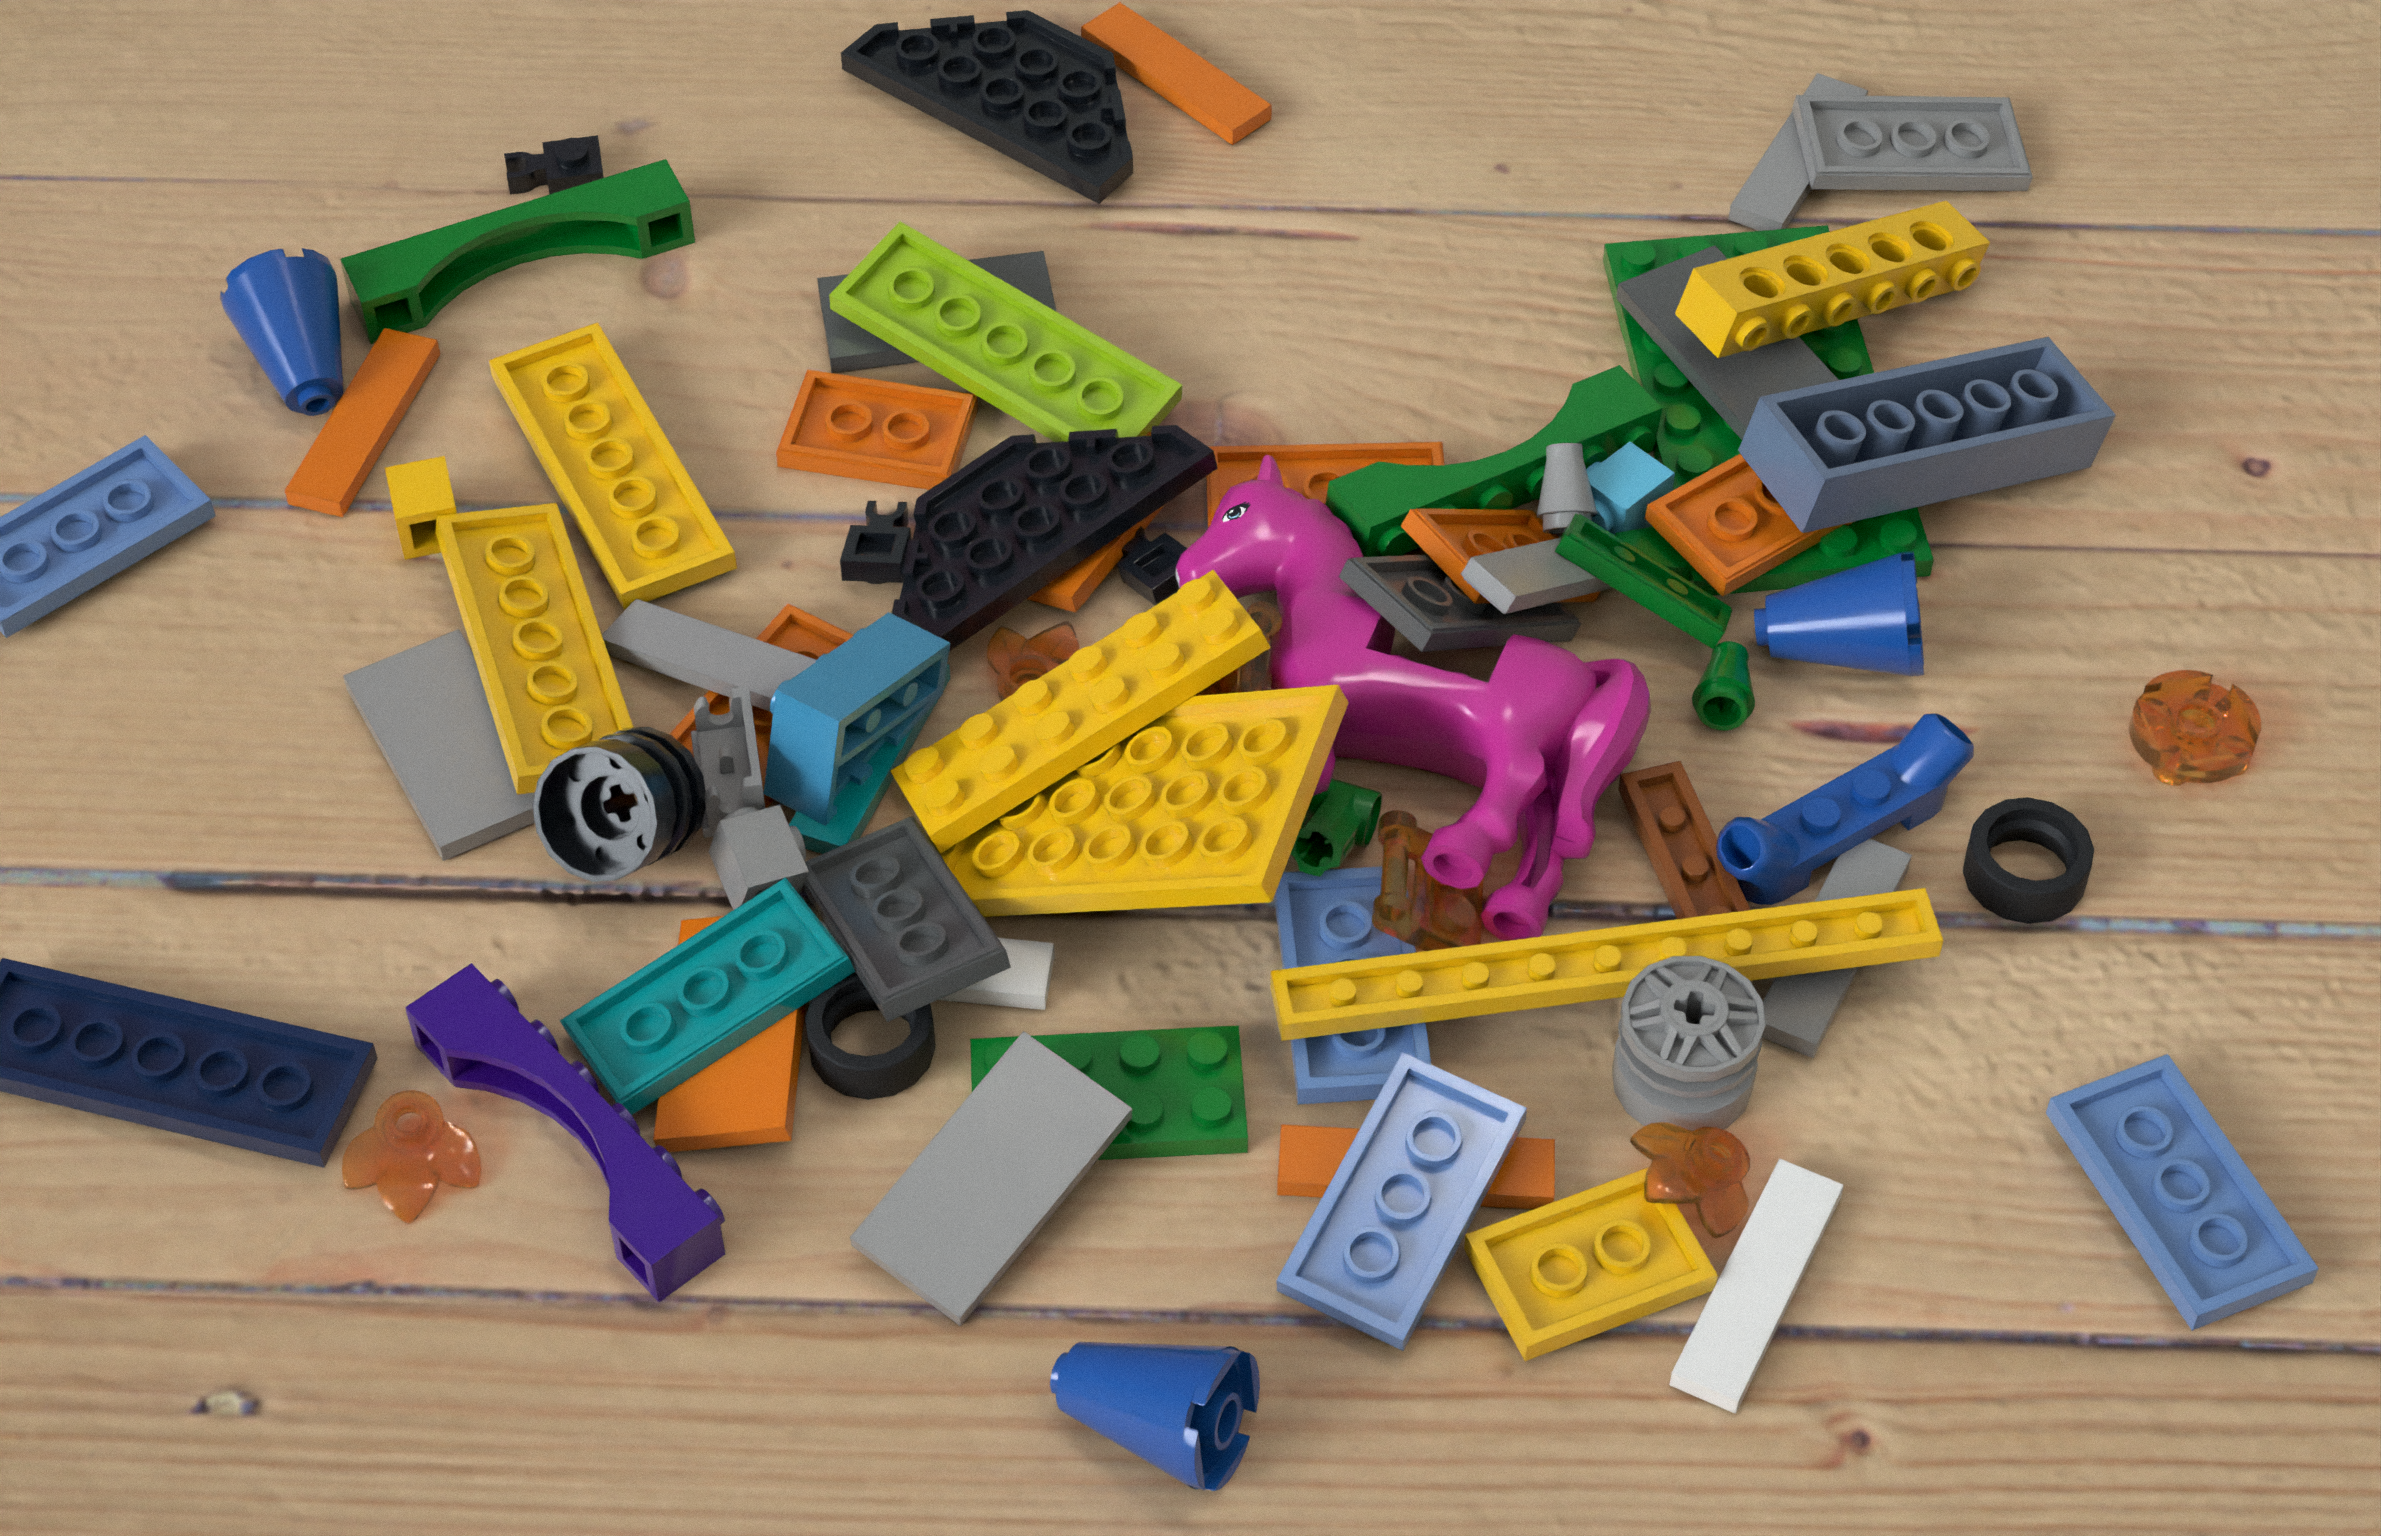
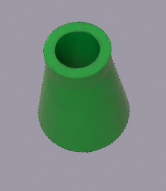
M1725 641L1714 647L1711 659L1692 695V704L1699 719L1706 726L1715 730L1726 731L1739 727L1752 714L1755 707V698L1748 667L1749 654L1746 648L1737 642Z

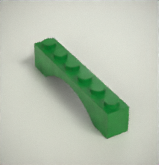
M664 159L347 256L340 260L350 302L370 344H373L384 328L408 333L426 327L443 307L464 290L493 274L516 265L552 256L583 253L614 254L644 259L695 243L690 200L668 161Z
M1618 365L1573 383L1565 404L1553 420L1532 438L1505 452L1476 461L1448 465H1403L1379 461L1329 481L1325 505L1330 508L1334 516L1338 517L1352 529L1353 538L1357 541L1364 557L1403 556L1410 551L1420 548L1401 527L1410 509L1512 510L1531 501L1539 500L1546 465V446L1559 443L1582 444L1586 469L1595 462L1602 463L1629 441L1644 452L1649 453L1653 451L1656 441L1655 434L1658 431L1663 407Z

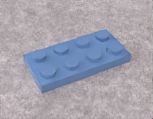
M144 435L1 516L0 632L8 638L214 518L216 515L211 499Z
M1404 865L1330 869L1324 871L1321 877L1302 871L1283 872L1274 896L1282 969L1416 952ZM1426 1023L1290 1040L1297 1105L1376 1100L1402 1052L1431 1064Z
M1402 1052L1276 1280L1277 1291L1404 1351L1524 1125L1527 1108Z
M2168 1054L2050 1098L2046 1110L2047 1116L2192 1331L2313 1283L2319 1268Z

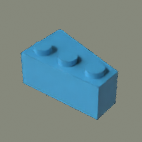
M888 612L868 627L858 630L852 638L830 653L820 656L814 664L791 680L782 682L773 694L770 703V711L773 714L764 795L826 826L837 814V806L833 805L836 796L850 781L862 786L873 773L872 766L867 764L871 757L886 741L897 746L942 696L950 642Z

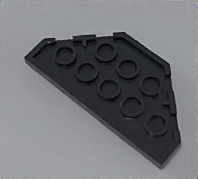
M1029 10L1006 12V21L975 23L974 15L930 19L931 28L899 30L898 22L875 24L841 52L842 70L1098 204L1133 174V154L1126 131V118L1121 92L1118 89L1113 53Z
M1177 425L1152 426L1151 436L1119 438L1117 429L1069 432L1068 441L1037 443L1034 434L1008 437L917 498L913 513L916 522L913 539L907 541L900 573L903 581L900 599L894 600L892 614L950 642L949 651H951L1218 469L1214 450Z

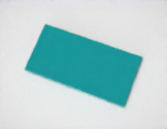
M785 877L559 1021L614 1102L622 1104L633 1115L848 977L855 970L847 954Z

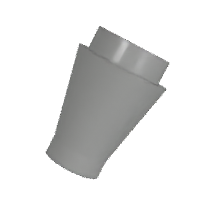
M1559 443L1546 446V465L1537 518L1543 519L1544 533L1563 534L1575 513L1578 515L1580 513L1591 521L1592 517L1597 515L1583 459V445L1578 443Z

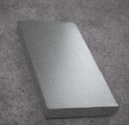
M1796 95L1793 103L1792 112L1811 189L2028 191L2033 178L2009 97Z
M459 629L343 675L349 695L443 861L535 823L532 806L535 792L519 795L516 793L473 652Z
M1023 1031L850 1236L851 1246L959 1326H962L1132 1118V1108Z

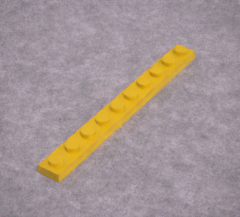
M1926 888L1273 970L1270 975V988L1281 1041L1620 998L1625 996L1630 981L1650 964L1672 956H1703L1730 965L1752 981L1939 957L1944 940Z

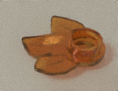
M1064 621L1054 625L1028 640L1010 628L1001 626L997 629L987 645V661L999 676L997 691L1001 701L1014 694L1026 682L1040 678L1069 660L1079 650L1078 639L1070 622Z
M406 1090L395 1093L387 1098L376 1113L374 1126L359 1134L348 1145L343 1156L342 1177L346 1189L357 1190L377 1184L378 1191L389 1210L404 1223L411 1224L429 1204L438 1188L439 1181L458 1188H477L481 1179V1160L476 1143L470 1133L461 1127L445 1122L442 1110L434 1098L421 1091ZM404 1114H418L421 1117V1122L416 1129L405 1132L396 1127L399 1118Z
M1655 1122L1643 1126L1631 1137L1630 1143L1644 1156L1652 1160L1646 1172L1644 1184V1198L1647 1202L1662 1204L1695 1203L1703 1226L1713 1238H1719L1730 1233L1742 1221L1749 1206L1742 1181L1749 1171L1750 1158L1745 1146L1733 1134L1717 1127H1701L1691 1131L1669 1122Z

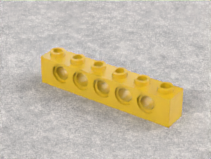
M1946 200L1693 268L1675 315L1717 358L1742 351H1752L1763 345L1788 338L1794 339L1805 333L1830 326H1839L1844 322L1868 315L1881 314L1889 309L1913 302L1919 303L1927 298L1955 290H1964L1978 277L1981 271L1980 263L1990 245V241Z

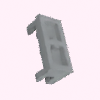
M749 686L731 688L729 697L730 711L726 714H711L709 703L705 697H700L694 705L697 730L691 731L693 754L704 776L706 790V809L702 822L704 838L713 837L719 821L737 809L744 807H755L757 810L765 809Z

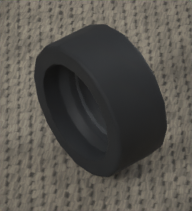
M2030 797L2006 799L1985 809L1973 824L1966 850L1963 874L1968 890L1984 908L2003 919L2026 924L2050 922L2071 912L2083 897L2092 868L2094 846L2086 827L2073 813L2055 803ZM2022 840L2036 843L2054 852L2065 864L2066 872L2054 879L2035 881L2020 878L2002 869L1992 858L1990 850L2003 842Z
M852 973L813 998L810 1002L805 1021L812 1067L824 1084L845 1096L867 1100L894 1096L915 1085L929 1069L936 1048L931 1003L900 1016L908 1021L911 1031L910 1035L900 1046L884 1054L871 1056L847 1053L832 1044L831 1032L842 1020L858 1012L880 1011L857 973Z

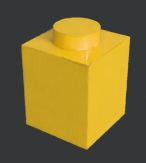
M445 456L384 467L404 559L442 553L436 536V515L457 513Z

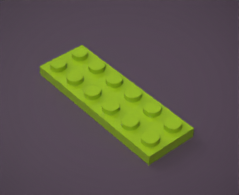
M901 221L829 294L830 309L1054 442L1068 441L1069 432L1117 429L1119 438L1146 436L1148 432H1151L1152 426H1158L1182 399V384Z

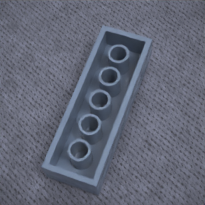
M2049 337L1761 396L1738 451L1802 533L2090 468L2116 414Z

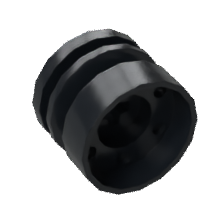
M651 727L624 728L613 734H608L599 740L590 741L572 748L549 763L537 781L532 805L536 832L549 856L568 873L591 882L616 881L688 846L702 826L706 809V790L704 776L692 753L672 735Z

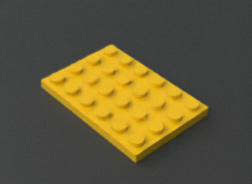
M1339 684L1193 696L941 853V857L983 917L1270 903L1273 901L1349 702Z

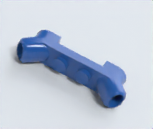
M1937 713L1924 714L1899 744L1761 820L1752 817H1736L1729 821L1719 832L1716 844L1717 857L1724 869L1736 877L1747 901L1758 905H1773L1782 902L1809 887L1811 872L1855 846L1899 822L1909 831L1934 817L1943 807L1949 783L1974 757V745L1967 735L1946 717Z

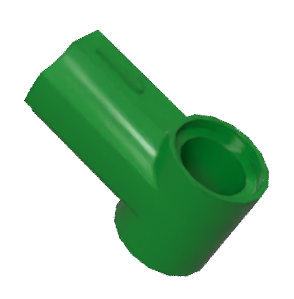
M1332 778L1328 791L1312 797L1291 851V855L1298 863L1299 871L1321 877L1324 871L1333 867H1339L1354 845L1366 848L1373 837L1382 806V793Z

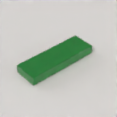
M1575 513L1564 530L1555 549L1556 553L1711 649H1714L1725 633L1733 611L1729 605L1580 513L1579 515Z

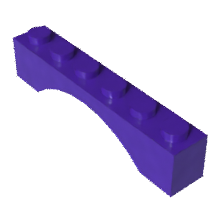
M471 963L405 1007L415 1046L454 1087L487 1091L522 1102L554 1119L579 1140L599 1166L610 1191L609 1225L616 1257L658 1302H661L725 1255L720 1226L725 1222V1218L714 1198L702 1188L694 1192L682 1179L681 1170L671 1154L661 1145H657L652 1149L640 1136V1129L629 1111L618 1102L612 1106L607 1103L599 1094L598 1085L588 1069L579 1061H574L571 1064L568 1063L559 1053L558 1045L547 1027L537 1019L530 1023L519 1012L514 996L502 981L495 979L490 982Z

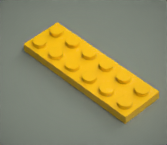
M598 322L489 360L493 380L623 610H626L635 599L648 602L737 569L735 551Z
M557 503L436 515L437 540L517 795L534 793L538 779L553 759L572 748L590 741L599 740L621 729L634 728Z
M1212 570L1199 579L1185 583L1175 594L1146 612L1132 616L1122 627L1093 645L1079 649L1069 660L1040 678L1026 682L1014 694L987 711L968 718L961 727L934 744L915 751L905 762L893 768L890 772L941 854L1271 647L1259 626L1217 573Z

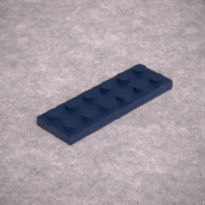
M2 958L0 961L1 1092L325 1168L378 1059L374 1044L10 959Z

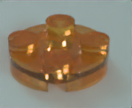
M2197 670L2167 672L2153 678L2145 686L2143 694L2136 699L2129 722V735L2135 750L2145 762L2152 766V773L2156 779L2171 786L2182 785L2185 782L2214 783L2244 774L2248 770L2262 726L2256 705L2242 689L2232 684L2230 691L2220 685L2211 683L2212 674ZM2184 720H2192L2196 727H2206L2208 730L2204 733L2192 732L2183 727Z

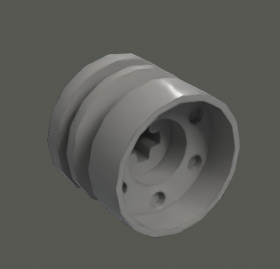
M1672 956L1648 965L1630 981L1621 1004V1018L1618 1024L1619 1037L1615 1045L1612 1065L1614 1092L1625 1111L1649 1130L1674 1138L1705 1137L1727 1129L1745 1112L1753 1091L1758 1067L1757 1059L1761 1051L1762 1038L1766 1026L1763 1000L1749 979L1730 965L1703 956Z

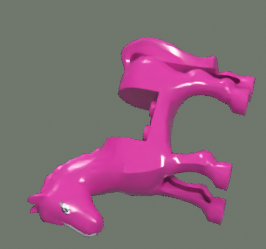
M1265 455L1257 480L1245 481L1230 487L1222 498L1209 528L1180 555L1176 565V579L1179 588L1185 583L1199 579L1214 570L1236 599L1276 590L1280 618L1272 633L1265 690L1339 684L1349 703L1313 796L1328 791L1333 778L1335 756L1414 767L1454 778L1483 789L1476 803L1456 823L1435 829L1421 857L1426 872L1441 884L1458 889L1477 887L1491 865L1493 855L1508 851L1517 841L1519 830L1523 853L1514 879L1487 897L1480 916L1485 928L1500 940L1509 941L1540 937L1547 924L1548 907L1559 894L1564 882L1562 873L1564 860L1585 859L1589 856L1596 835L1593 820L1595 804L1604 790L1616 781L1624 768L1630 763L1646 730L1652 708L1650 693L1644 675L1634 663L1624 659L1582 662L1574 653L1537 638L1515 634L1508 639L1488 683L1473 679L1463 673L1448 672L1410 661L1399 655H1390L1396 628L1338 577L1348 558L1364 557L1357 541L1353 538L1352 529L1338 517L1334 516L1330 508L1318 499H1307L1292 488L1284 487L1276 461L1272 456Z

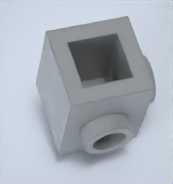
M780 805L757 810L755 807L740 808L719 821L708 852L733 910L785 877L800 894L809 872L805 863V844L796 826H789Z

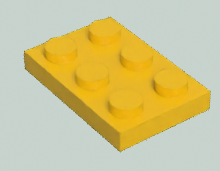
M1654 1166L1465 1234L1464 1250L1524 1361L1711 1292L1716 1285L1718 1277Z

